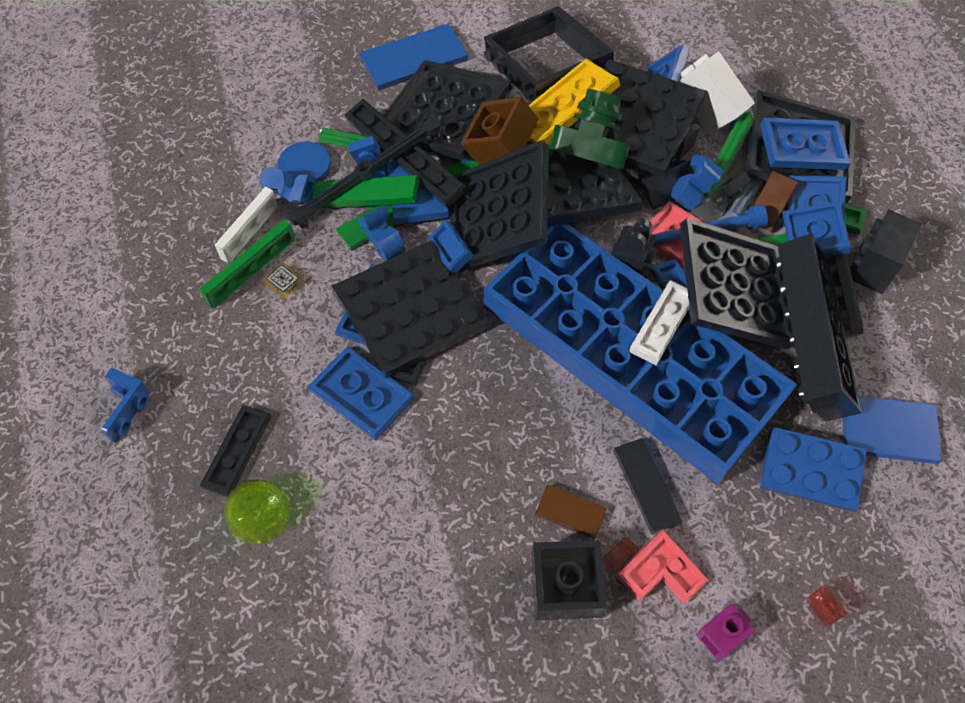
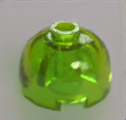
M262 478L250 479L239 484L230 492L225 502L224 517L230 532L240 541L250 544H265L277 538L285 530L290 517V503L284 491L272 481Z

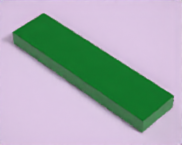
M416 175L361 180L321 208L415 203L419 180ZM340 180L316 182L312 199Z
M286 219L282 220L203 285L199 290L205 303L211 308H215L293 243L295 235L291 223Z

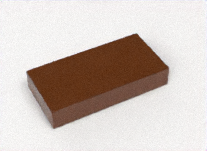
M774 171L771 173L754 205H763L767 212V226L760 228L771 233L773 232L782 216V211L786 209L799 185L797 181Z
M547 485L535 516L595 539L607 508Z

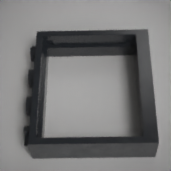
M559 6L484 37L485 51L483 53L485 59L491 62L500 74L511 80L512 85L516 86L525 98L530 99L532 102L581 62L537 81L508 54L509 52L556 33L558 37L584 59L590 60L601 68L605 67L609 59L614 61V51Z

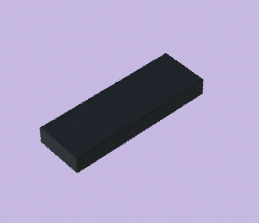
M242 405L200 484L201 488L228 498L231 497L271 419L269 413Z
M643 438L614 447L613 452L651 535L657 534L661 530L665 531L681 525V517Z

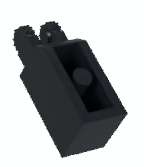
M639 218L635 222L634 227L630 225L623 227L617 243L612 248L611 255L648 279L653 268L652 263L658 249L654 248L657 236L651 234L652 222Z

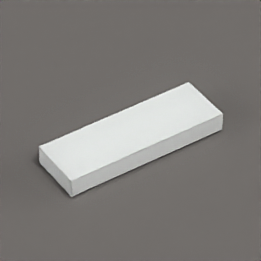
M264 187L217 241L215 247L221 260L231 263L278 208L273 190Z
M671 280L669 281L632 343L629 352L657 366L689 310L686 287Z

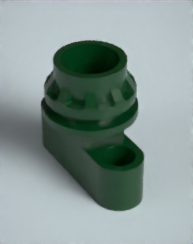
M587 89L585 97L577 105V109L581 110L580 114L574 113L573 118L581 120L579 130L555 124L549 149L623 169L630 145L607 138L609 129L619 130L620 128L619 125L615 124V121H621L620 104L622 98L606 92Z

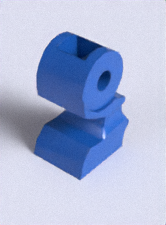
M693 155L690 165L696 171L694 174H688L679 178L673 187L671 196L687 210L694 209L701 202L704 193L710 192L712 185L720 181V177L724 172L708 157Z
M269 167L261 172L259 181L263 189L267 187L289 202L300 205L311 200L317 178L309 175H299L295 177V182H293L291 173L276 167Z
M386 205L357 219L362 231L367 233L369 242L374 244L376 252L384 262L405 252V246L400 234L385 222L386 218L389 217Z

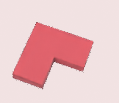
M664 530L659 531L616 574V577L637 600H642L662 580L683 603H687L708 581V578Z

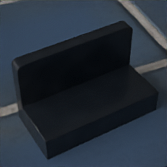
M691 160L672 161L664 177L651 172L638 176L639 179L634 182V185L639 189L646 190L651 208L657 209L666 205L668 201H675L671 193L676 182L685 175L694 174L693 168L690 165Z

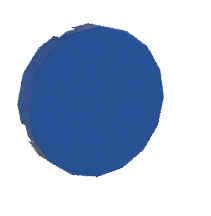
M309 141L297 142L288 146L278 159V168L291 173L293 182H295V177L299 175L317 178L316 182L323 181L330 172V155L325 147L318 143Z

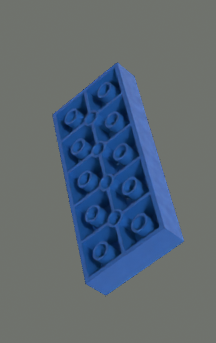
M567 223L549 225L547 227V243L522 251L484 288L483 307L719 485L788 400L797 384L726 334L692 325L690 309L687 311L657 366L629 352L632 343L662 295L663 290Z

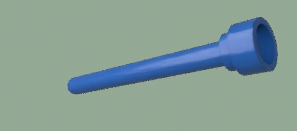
M757 205L750 207L742 215L706 222V224L725 230L744 225L756 229L767 226L768 217L765 207ZM680 228L653 234L657 236L654 245L681 240Z

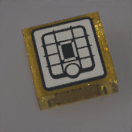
M282 262L263 279L264 285L284 300L304 280L301 275Z

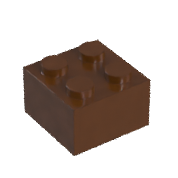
M522 97L482 102L460 144L480 165L525 147L534 132L539 118Z

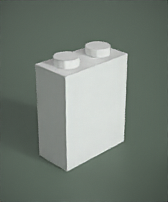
M719 51L711 57L707 54L703 55L693 63L694 66L691 64L680 73L682 78L679 82L706 91L705 99L696 117L709 133L736 119L755 104Z

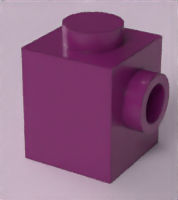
M730 603L695 635L714 658L720 662L756 630L752 627V621L746 612Z

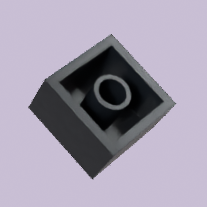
M889 209L883 219L876 218L869 231L872 236L866 234L859 247V253L862 255L857 254L850 266V270L854 271L852 274L853 282L883 294L904 265L922 223Z
M601 541L533 543L531 560L535 620L602 618L607 610Z

